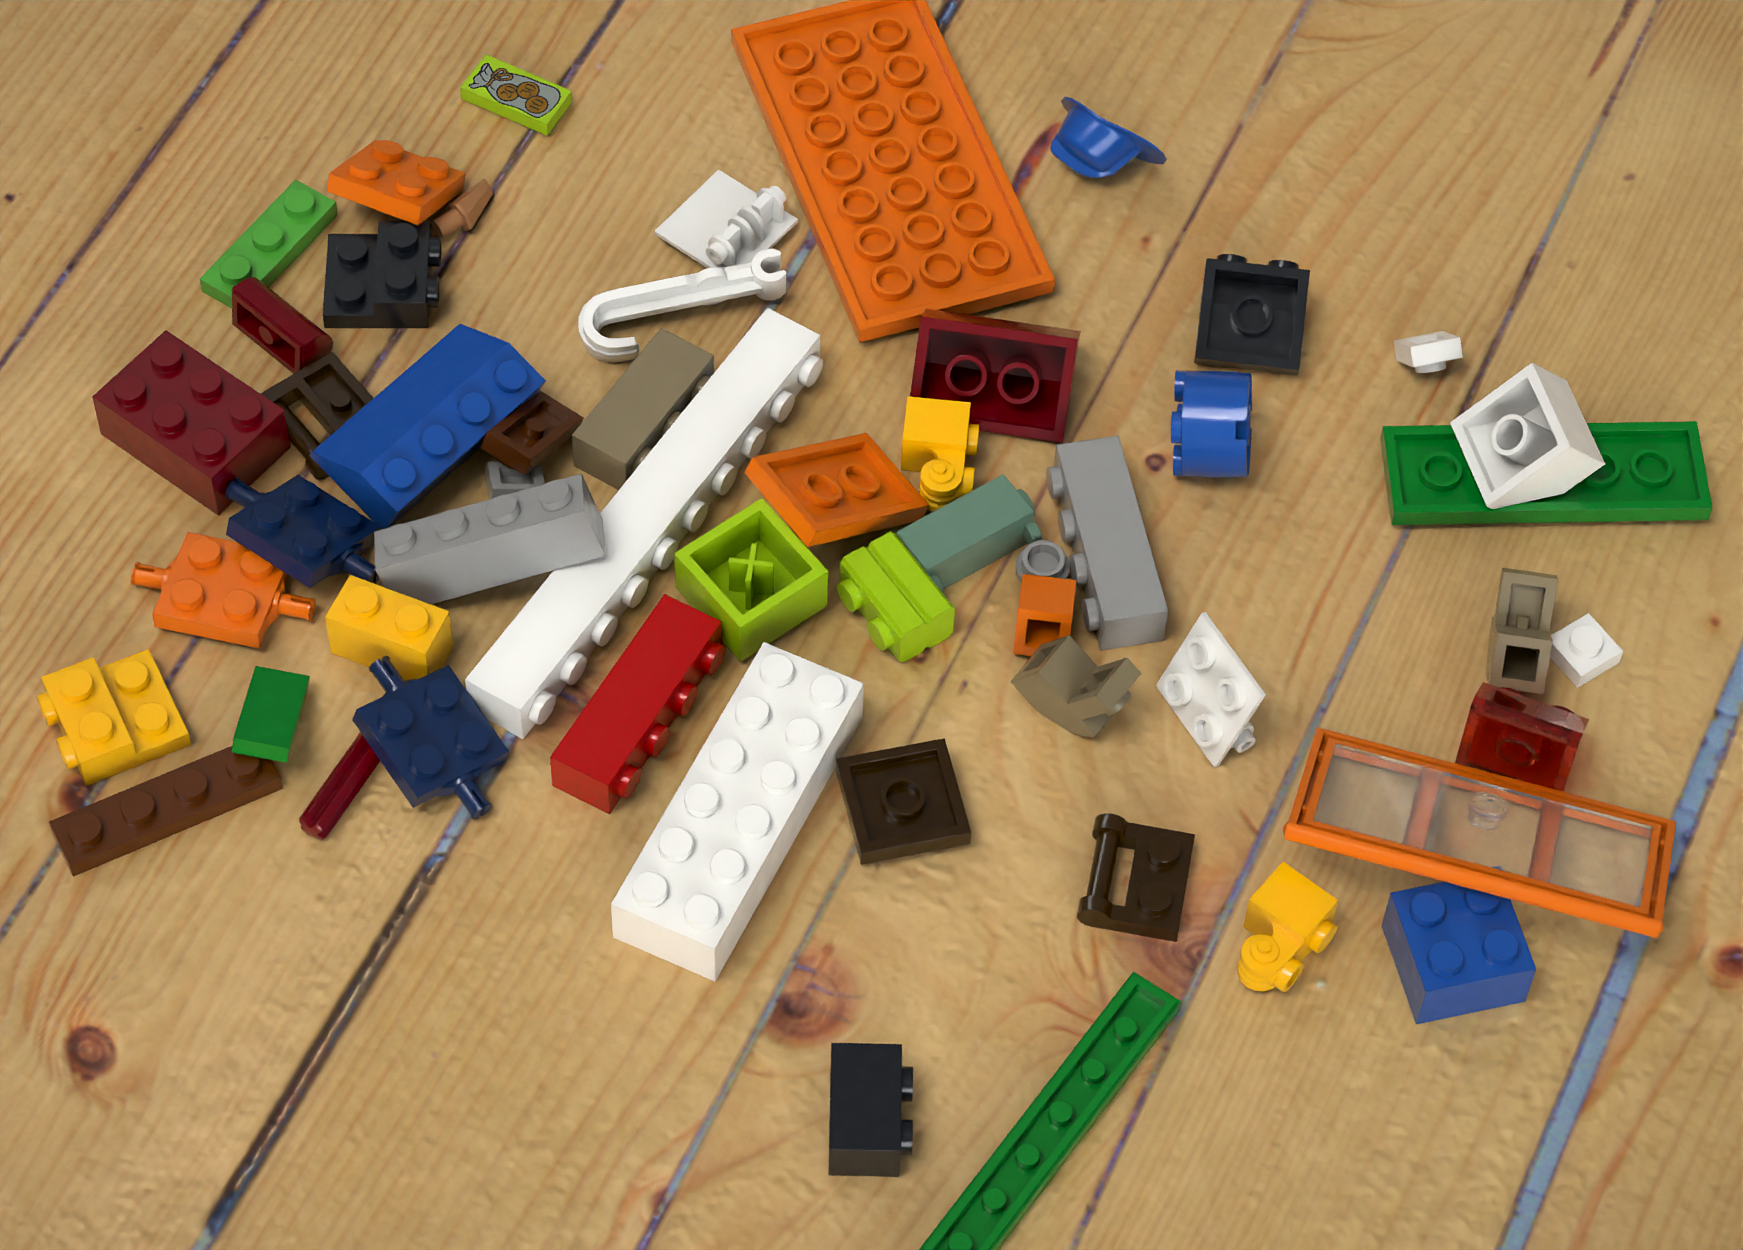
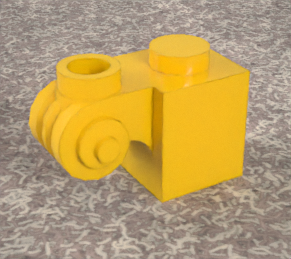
M907 396L902 438L901 470L920 472L919 494L929 504L928 510L934 512L973 491L975 467H965L966 455L977 456L979 424H969L971 402Z
M1282 862L1249 899L1243 927L1254 935L1247 938L1242 945L1237 967L1239 980L1247 988L1254 991L1264 992L1274 987H1277L1282 992L1288 991L1300 976L1304 964L1301 962L1312 950L1317 954L1321 953L1334 937L1338 928L1333 923L1338 899L1285 862Z

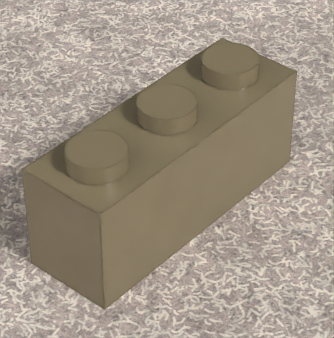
M661 328L572 434L574 466L619 490L714 374V355Z

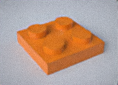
M375 140L329 173L326 191L419 225L463 191L466 173L449 167V164L442 159L421 157L405 151L396 142Z

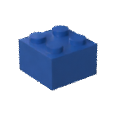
M1446 882L1390 893L1382 922V929L1416 1024L1526 1001L1536 967L1510 899Z

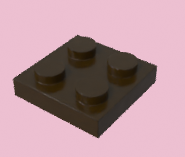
M945 738L836 758V774L861 865L971 843V829Z

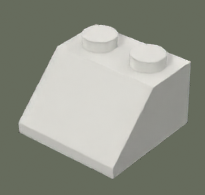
M1534 363L1529 364L1450 422L1485 504L1491 509L1564 494L1605 465L1567 380Z

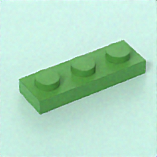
M295 179L200 278L202 292L232 309V287L250 277H256L270 287L338 215L336 202Z

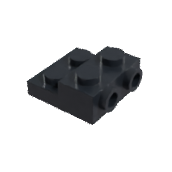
M378 221V234H328L323 302L324 328L429 327V308L439 307V277L431 276L432 267H441L442 255L441 236L431 235L430 221H423L419 225L407 221Z
M1221 254L1216 259L1207 258L1204 269L1194 363L1298 375L1310 270L1299 269L1297 263L1287 260H1272L1268 262V265L1247 263V258L1235 254Z

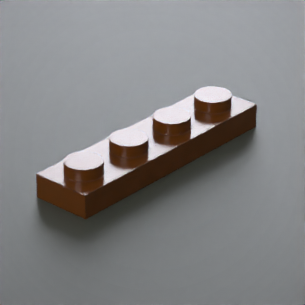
M232 746L51 820L49 824L57 845L74 877L283 789L281 777L272 760L232 753Z

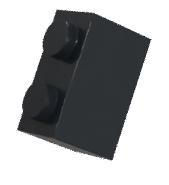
M831 1043L828 1175L899 1177L901 1155H912L913 1120L901 1119V1102H912L913 1066H902V1044Z

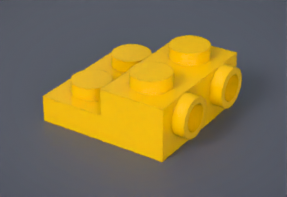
M149 649L100 668L94 657L41 677L45 692L37 695L36 698L48 727L58 723L63 736L55 740L63 762L68 770L78 767L86 786L191 745L189 733Z

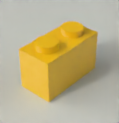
M349 575L325 616L332 654L370 667L377 659L380 658L382 660V657L389 656L391 662L405 681L420 679L441 669L454 648L449 611Z

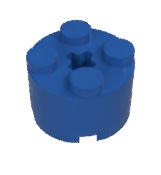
M1176 370L1174 398L1175 402H1183V404H1178L1177 411H1172L1171 443L1181 444L1174 445L1173 476L1248 477L1252 428H1250L1252 374L1233 371Z

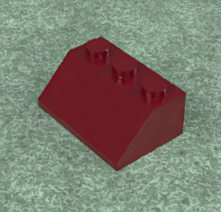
M926 309L920 319L910 397L971 402L969 424H979L980 431L1063 443L1081 331Z

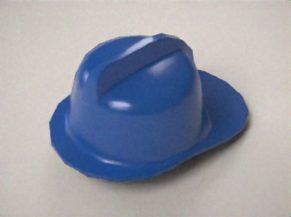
M1064 97L1061 100L1068 114L1053 139L1050 150L1056 158L1076 173L1087 178L1101 179L1114 175L1134 157L1153 164H1164L1167 158L1164 153L1146 139L1101 118L1072 98Z

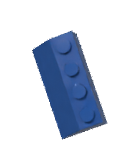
M459 324L313 450L310 457L374 523L381 526V530L390 528L482 446L487 431L537 394L546 380L509 342Z

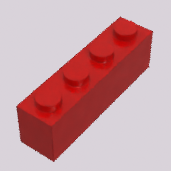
M664 594L550 756L552 786L609 815L621 797L628 799L634 793L640 781L641 768L650 756L656 758L665 747L669 738V727L678 715L685 716L692 708L697 697L698 685L706 674L714 675L720 667L726 651V647L722 645V621Z

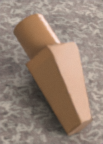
M482 179L458 198L447 204L449 211L431 221L432 227L438 236L444 238L459 228H462L464 231L473 228L493 195L488 182Z

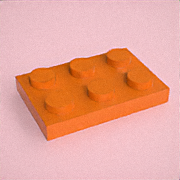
M867 433L752 457L744 472L759 489L762 496L770 502L791 527L793 533L807 547L912 523L921 519L929 507L926 500Z

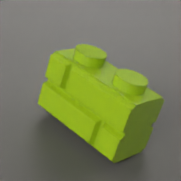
M888 532L870 542L868 547L862 546L844 556L840 561L839 583L836 585L839 598L850 612L859 610L866 619L869 636L878 649L884 651L888 648L899 662L904 663L922 653L926 647L931 648L948 639L954 632V606L895 533Z

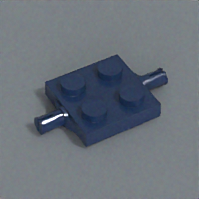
M296 475L267 493L258 492L239 478L231 481L225 492L226 498L239 504L244 509L229 518L226 535L305 586L311 588L326 577L341 573H347L377 584L380 580L375 570V565L360 555L374 546V532L381 530V526L323 491L314 483L300 475Z
M389 656L382 657V660L380 658L370 665L369 671L374 675L386 693L381 698L356 709L352 721L412 808L437 796L456 794L473 820L478 819L480 815L481 817L492 808V804L487 800L475 781L482 773L504 763L509 750L449 665L420 679L404 681Z

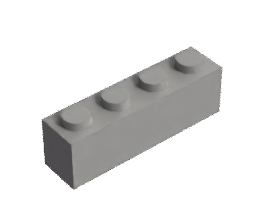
M1119 436L1056 445L1054 467H1047L1046 470L1047 486L1051 499L1059 498L1062 510L1058 512L1059 531L1062 541H1071L1074 554L1070 555V569L1072 580H1077L1076 586H1083L1086 599L1082 600V614L1086 630H1095L1100 651L1164 641L1168 608Z
M582 474L553 480L546 484L500 495L493 499L461 508L446 510L436 515L404 524H396L390 528L374 532L375 570L384 587L428 604H435L605 556L602 517Z

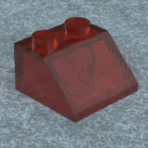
M1483 682L1473 698L1455 763L1564 792L1589 719L1576 715L1570 709L1563 706H1551L1522 696L1512 688H1499Z

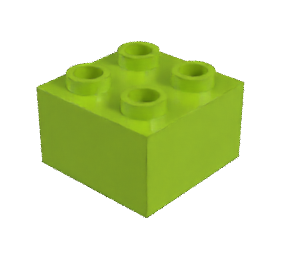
M760 498L674 553L676 589L693 608L722 621V641L740 662L759 651L763 642L771 643L828 606V570L763 498Z

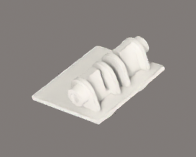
M718 169L654 231V234L706 268H724L752 262L753 257L759 251L771 249L798 223V219L784 211L783 203L786 201V196L779 187L761 188L755 193Z
M1201 613L1156 684V687L1210 763L1216 768L1219 767L1230 748H1235L1237 752L1241 753L1254 745L1256 741L1252 735L1254 727L1248 721L1266 694L1207 613Z

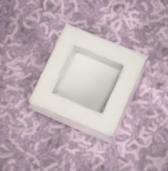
M1444 331L1394 340L1396 361L1415 367V372L1417 373L1440 371L1446 368V361L1463 358L1460 337Z
M1589 613L1551 635L1553 642L1550 658L1577 688L1620 663L1623 650Z

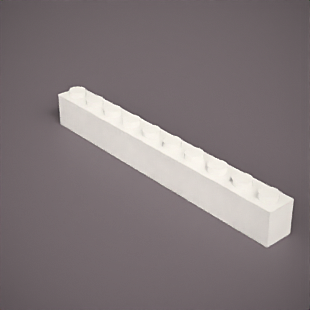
M769 308L763 312L600 513L603 521L605 556L554 570L465 679L466 691L487 720L524 739L535 724L541 725L548 719L554 709L556 697L567 684L573 685L579 680L585 670L587 658L598 645L605 646L610 641L616 631L618 619L628 607L634 608L641 602L647 591L649 580L658 569L665 570L671 564L680 541L688 531L693 533L699 529L707 515L708 506L718 494L723 496L730 490L736 479L739 467L747 457L752 459V457L757 456L764 445L766 433L776 421L781 423L788 417L793 408L795 397L804 386L810 387L815 383L823 367V359L820 358L819 334Z

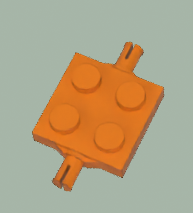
M187 532L176 559L169 567L164 569L136 562L134 564L135 568L132 569L131 573L132 585L161 590L160 597L152 613L154 627L260 649L268 627L280 614L311 621L312 615L315 613V598L285 593V585L289 575L235 541Z

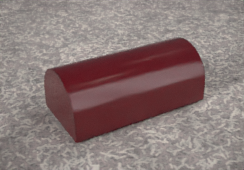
M247 278L232 287V324L293 374L332 351L333 341L327 333L258 278Z

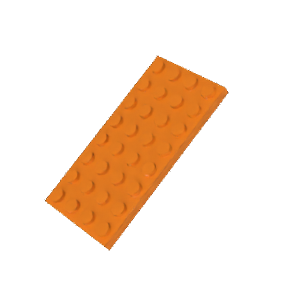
M848 0L731 29L733 48L859 343L918 328L921 315L926 309L968 315L1054 292L1055 278L926 0Z

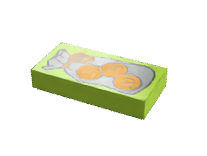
M487 54L484 55L460 87L461 99L546 136L549 135L573 102L571 90Z

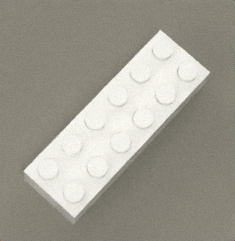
M763 642L612 901L613 938L714 982L717 980L834 771L836 758H841L863 719L864 683Z

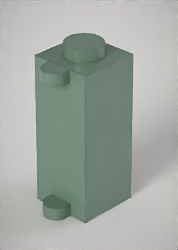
M1004 474L896 532L897 537L942 593H944L945 588L1020 547L1042 539L1041 531L1033 521L1035 508L1030 497L1022 489L1016 490Z

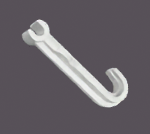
M764 249L753 257L752 262L724 268L711 267L699 273L614 289L593 296L583 306L578 317L579 336L588 353L597 360L607 363L635 360L639 353V345L636 343L635 337L607 338L599 334L600 329L612 323L700 305H716L725 300L754 294L767 301L779 299L786 293V271H781V252L775 249Z

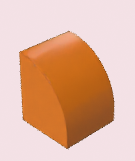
M1030 574L1022 575L1013 654L1032 656L1041 644L1070 635L1077 580Z

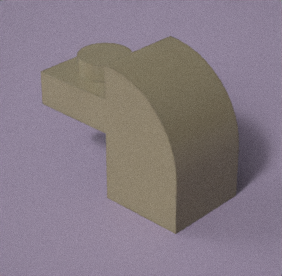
M1502 568L1495 614L1491 621L1487 652L1486 678L1490 687L1544 694L1553 642L1550 635V626L1558 584L1557 575Z
M1068 635L1041 644L1010 682L1047 719L1072 734L1094 737L1101 731L1109 719L1129 701L1131 693L1128 689L1142 673L1128 658L1098 667L1073 638Z

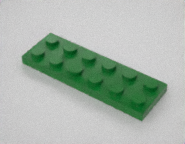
M1697 421L1587 423L1605 465L1564 494L1497 509H1491L1486 506L1451 425L1383 426L1380 442L1391 525L1709 520L1713 507Z

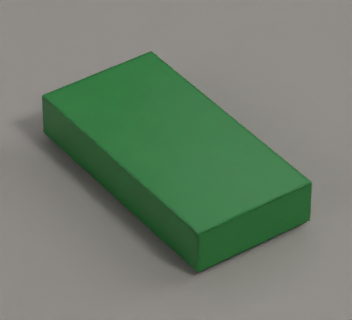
M255 666L233 737L232 753L287 763L308 693L310 676Z

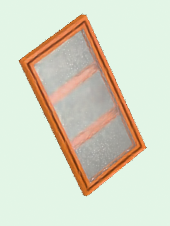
M1317 727L1289 820L1283 826L1284 839L1658 938L1664 929L1662 920L1676 821Z

